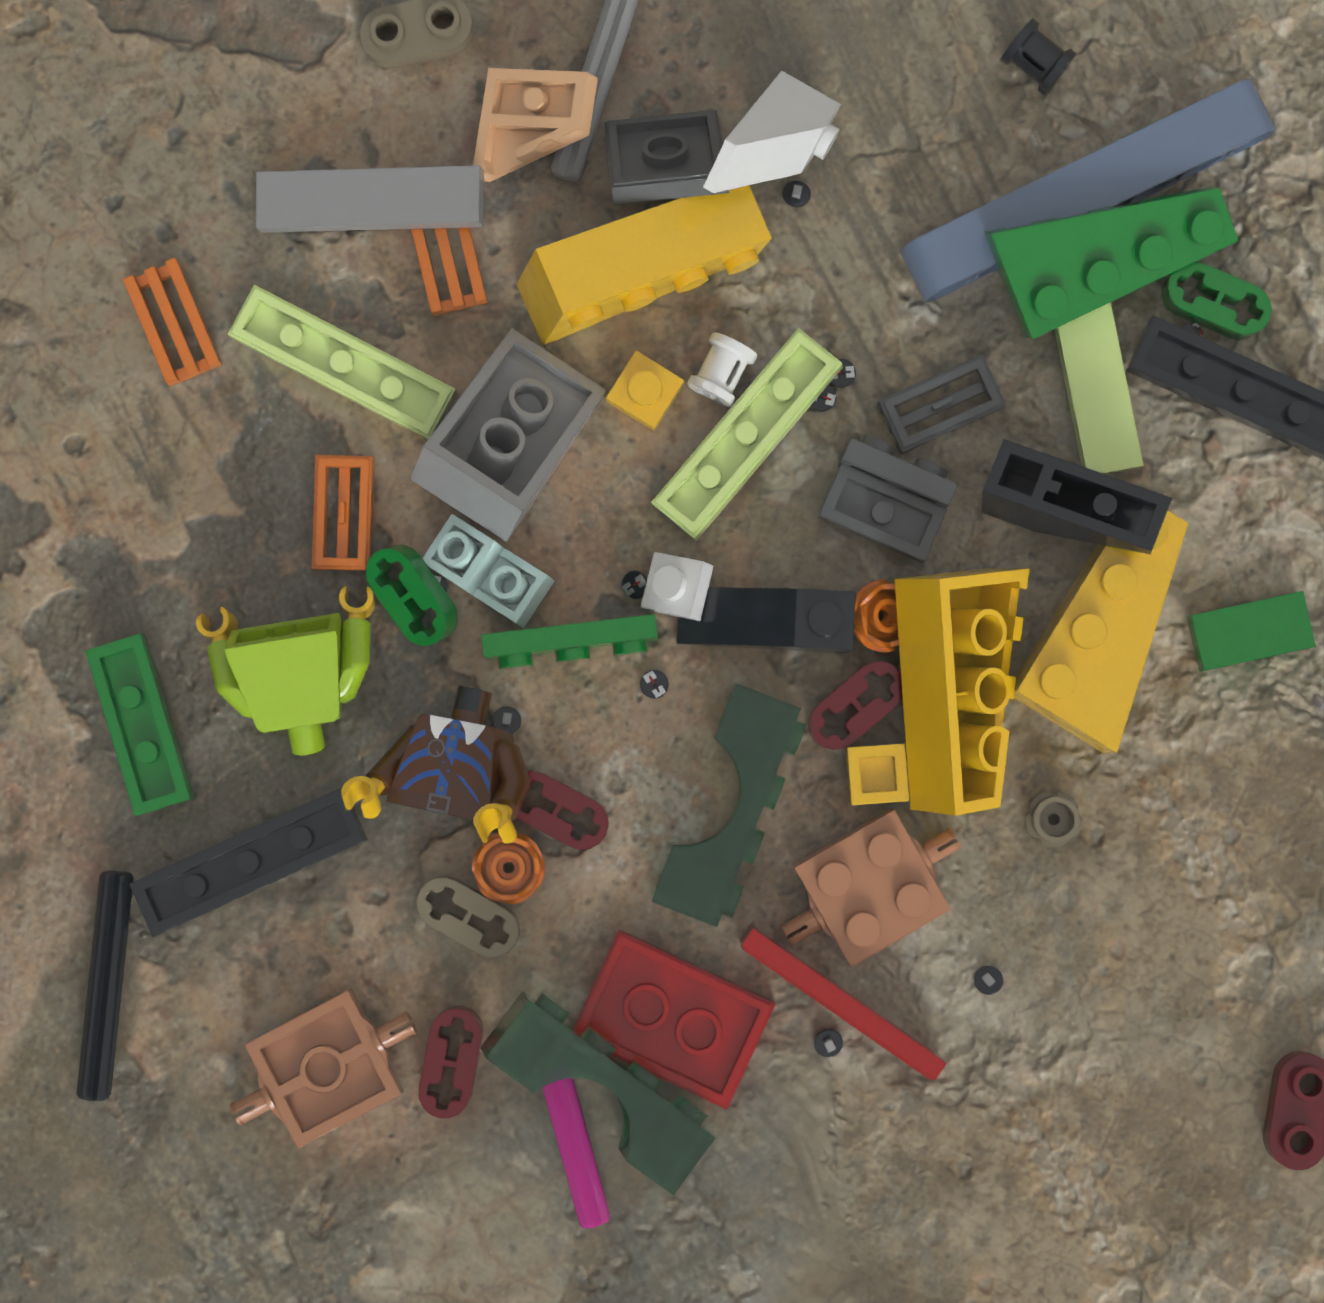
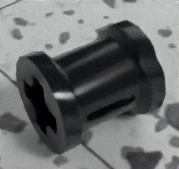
M1032 18L1006 49L1000 61L1005 65L1014 63L1039 84L1037 90L1045 95L1067 69L1077 53L1071 48L1066 51L1061 49L1038 30L1040 23Z

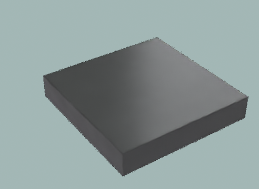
M717 110L604 122L613 205L729 193V190L712 193L703 188L723 146Z

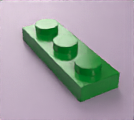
M655 614L481 634L484 658L487 660L498 659L499 669L532 666V655L554 652L556 662L590 659L589 648L612 646L613 656L648 652L647 641L658 640Z
M139 633L85 650L134 816H141L195 799L146 635Z

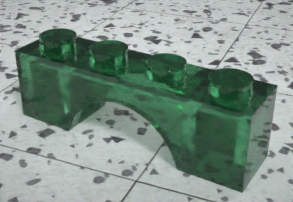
M734 684L714 739L730 755L738 773L739 796L736 808L725 826L713 836L692 844L672 845L651 902L715 927L718 926L722 915L732 919L744 888L743 885L735 883L742 861L753 864L765 832L756 829L762 809L766 807L774 810L785 782V777L776 774L784 753L792 756L795 755L806 727L805 723L797 721L801 708L743 685Z
M522 991L481 1045L480 1049L485 1058L532 1093L552 1082L567 1078L589 1079L609 1088L615 1093L622 1112L623 1124L618 1146L619 1151L629 1164L674 1196L716 1138L703 1124L708 1115L681 1094L673 1102L660 1093L657 1089L662 1081L637 1061H634L628 1069L614 1059L611 1055L616 1047L591 1027H588L583 1035L564 1022L570 1013L548 995L542 992L537 1000H534Z

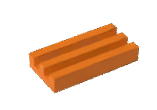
M470 227L458 228L473 290L472 294L464 296L462 295L447 229L434 228L451 299L443 301L440 298L424 229H411L433 316L488 303Z
M176 257L165 261L166 265L159 268L153 266L144 270L145 274L138 277L131 275L123 279L164 380L170 387L223 365L182 266ZM170 278L173 280L205 358L199 361L194 359L163 285V281ZM151 287L184 367L176 370L143 292L146 288Z
M315 455L313 570H355L366 572L368 560L372 556L375 476V458L373 456ZM329 468H339L336 558L327 557ZM352 468H360L357 558H349Z

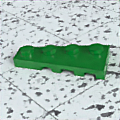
M1212 186L1140 200L1138 203L1118 207L1089 210L1088 213L1063 218L1035 221L1032 224L1008 229L1000 228L985 231L986 238L1025 337L1032 340L1238 242L1220 188Z

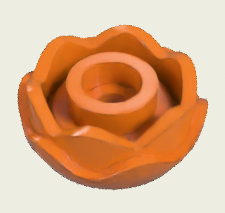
M886 579L875 580L864 585L856 593L854 635L862 645L874 651L892 652L899 645L895 584ZM879 611H882L883 613V619L881 621L878 617Z
M498 832L488 837L487 843H483L477 849L472 860V871L479 891L486 898L507 904H518L527 900L541 885L545 874V863L538 845L528 836L517 833L514 842L503 843ZM506 862L513 863L514 871L512 873L504 871L503 866Z

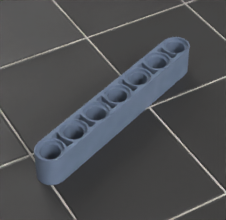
M1248 78L914 239L902 247L899 252L924 302L928 303L999 270L985 231L1000 228L1008 229L1032 224L1035 221L1088 213L1089 210L1137 203L1254 146L1272 135L1277 128L1252 79Z

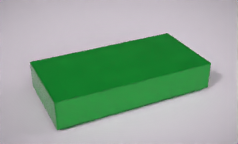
M1303 591L1187 616L1199 672L1316 647Z

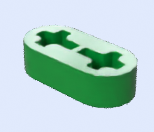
M1194 262L1169 274L1163 282L1162 298L1169 311L1228 338L1237 340L1250 338L1263 329L1270 320L1272 307L1265 291L1254 284L1204 263ZM1189 277H1194L1198 280L1196 289L1212 297V299L1197 296L1190 303L1182 299L1184 290L1177 286V283H1184ZM1246 299L1250 302L1248 312L1255 315V319L1250 318L1242 325L1235 322L1237 312L1221 305V301L1235 306L1241 300Z
M393 545L375 552L370 557L366 567V578L369 586L406 638L419 646H430L451 636L458 622L457 609L424 560L413 548L406 545ZM399 561L404 570L399 574L400 580L392 582L387 574L392 569L391 564ZM432 608L437 617L432 622L433 626L425 628L420 620L425 616V610Z

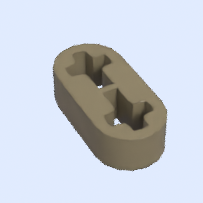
M439 876L425 883L419 890L416 904L421 919L428 926L477 954L488 958L501 957L509 953L517 943L520 935V923L515 913L503 904L486 898L480 891L459 879L450 876ZM446 887L454 890L455 893L452 901L467 910L465 917L461 918L449 911L443 914L441 918L436 917L432 913L435 904L428 899L430 892L441 893ZM473 915L487 922L493 920L496 915L501 916L506 920L503 924V930L509 934L508 941L496 940L492 946L486 945L482 942L485 932L470 923Z

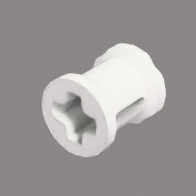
M713 332L708 340L712 347L697 376L691 375L687 384L689 388L720 405L732 407L735 401L732 393L746 365L754 364L758 355L741 342L726 335Z

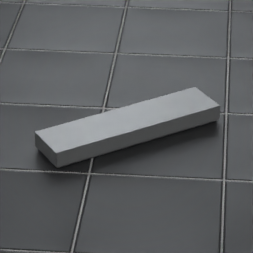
M480 165L256 172V229L261 233L483 227L484 170Z

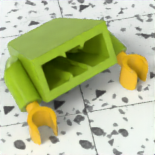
M347 586L340 590V605L348 617L343 622L340 613L238 629V621L235 615L221 606L220 612L223 616V624L218 630L212 632L208 616L201 613L196 619V627L202 635L211 640V644L207 647V653L216 691L242 717L252 718L259 732L267 733L287 729L291 750L294 755H310L323 750L326 744L321 723L334 722L340 719L343 704L356 697L370 664L371 624L365 619L375 609V598L372 589L367 586V602L359 608H353L347 604Z

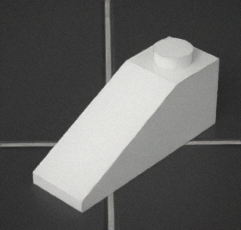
M781 71L725 139L703 188L712 193L801 174L814 155L823 160L829 152L840 130L833 126L832 122L841 104Z

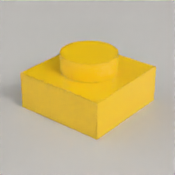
M636 350L607 395L606 402L652 431H655L683 387L684 380Z
M905 743L845 748L850 805L909 801Z

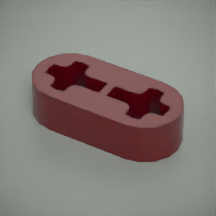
M884 661L870 662L859 668L810 712L808 729L813 741L823 748L836 750L844 749L859 739L903 699L901 672L891 663ZM871 672L877 678L887 674L892 680L887 687V691L891 695L889 700L884 702L880 697H876L862 707L856 699L869 687L865 679L867 674ZM850 704L856 713L843 725L848 732L847 735L842 739L835 734L825 738L820 732V729L825 724L821 714L826 709L833 714H837Z
M529 771L531 785L535 780L541 782L544 785L541 794L557 805L553 813L538 806L531 809L530 813L520 809L517 819L575 849H591L600 844L606 836L609 827L608 814L604 807L596 800L547 774ZM564 807L576 814L583 812L585 807L591 808L595 812L592 821L600 826L597 834L586 833L581 840L573 837L571 834L574 826L558 816L562 808Z
M452 1006L443 1010L435 1018L430 1028L419 1083V1100L422 1107L430 1115L437 1118H452L459 1115L468 1105L473 1093L483 1041V1024L480 1017L472 1009L465 1006ZM455 1018L464 1019V1029L473 1032V1039L463 1040L456 1058L448 1056L450 1037L441 1034V1027H448ZM445 1066L455 1067L452 1081L453 1087L460 1089L462 1092L461 1097H452L448 1105L440 1104L439 1094L430 1091V1084H439L442 1080Z

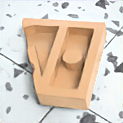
M488 68L473 165H480L484 170V182L498 179L589 136L598 78L589 72Z

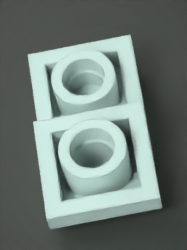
M451 514L422 558L429 568L523 629L555 582L547 574L505 549L495 540Z

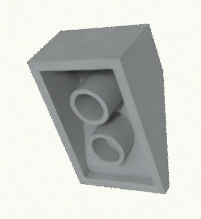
M511 328L423 446L410 480L507 542L540 495L607 390Z

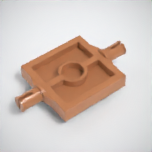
M889 808L792 864L806 889L810 909L780 926L792 946L822 928L828 936L836 941L850 967H853L951 910L936 884L932 864L956 850L962 849L959 841L955 839L957 837L950 827L920 845L907 833L896 811L893 808Z
M350 988L247 1042L245 1047L258 1071L260 1089L236 1102L230 1103L232 1114L250 1105H255L251 1109L239 1114L235 1120L242 1126L246 1122L271 1110L274 1115L284 1122L297 1149L401 1095L404 1090L390 1065L388 1048L418 1033L415 1023L393 1033V1030L412 1020L410 1014L405 1011L398 1017L376 1027L365 1016Z

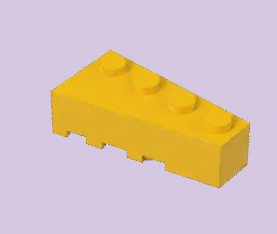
M749 185L730 189L729 193L679 198L535 249L516 286L542 346L623 312L640 309L657 298L675 290L677 293L692 290L708 281L709 276L725 269L728 275L744 271L759 262L757 255L769 243L772 237Z
M1167 511L1151 555L1110 546L1096 545L1018 672L1014 693L1016 700L1100 752H1118L1189 524L1188 522Z
M983 568L895 579L910 810L957 816L1001 807L1010 731L1002 726L1005 707L1009 699H1014L1016 677L1009 676L1013 641H1021L1024 618L1016 616L1019 589H1027L1030 568Z

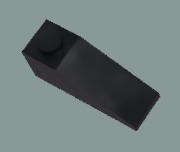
M1003 439L982 491V513L1034 532L1151 555L1172 498Z
M708 587L701 620L696 621L678 617L677 644L849 653L853 650L856 591Z

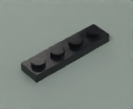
M1154 315L1148 320L1126 372L1324 460L1323 391Z
M342 788L130 883L131 890L152 937L367 841V836L354 807L351 810L345 809L341 795Z

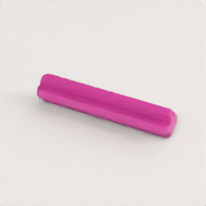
M565 1056L548 1058L541 1061L537 1069L579 1225L582 1228H594L609 1221V1208L569 1061Z

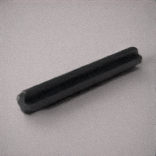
M107 870L103 871L99 876L76 1092L78 1098L87 1101H103L109 1098L112 1090L132 890L129 884L134 880L133 875L126 871Z

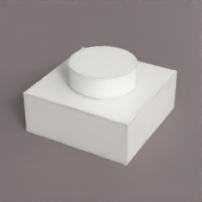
M654 552L641 608L652 612L700 621L714 566L704 561Z

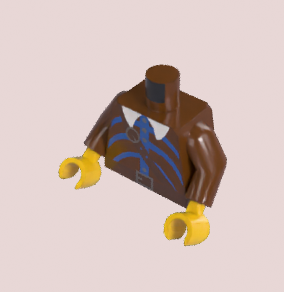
M458 686L451 719L421 714L417 718L415 725H411L365 776L353 777L343 785L341 795L346 810H351L357 801L364 799L361 803L364 818L372 819L377 817L381 811L379 795L384 796L388 794L386 802L473 820V824L483 843H487L489 834L496 828H498L503 843H512L517 837V831L512 821L517 818L531 786V780L520 748L514 743L513 734L485 725L492 693Z

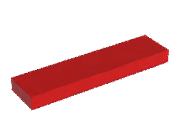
M750 924L739 940L742 950L930 1081L932 1079L936 1080L947 1064L938 1054Z

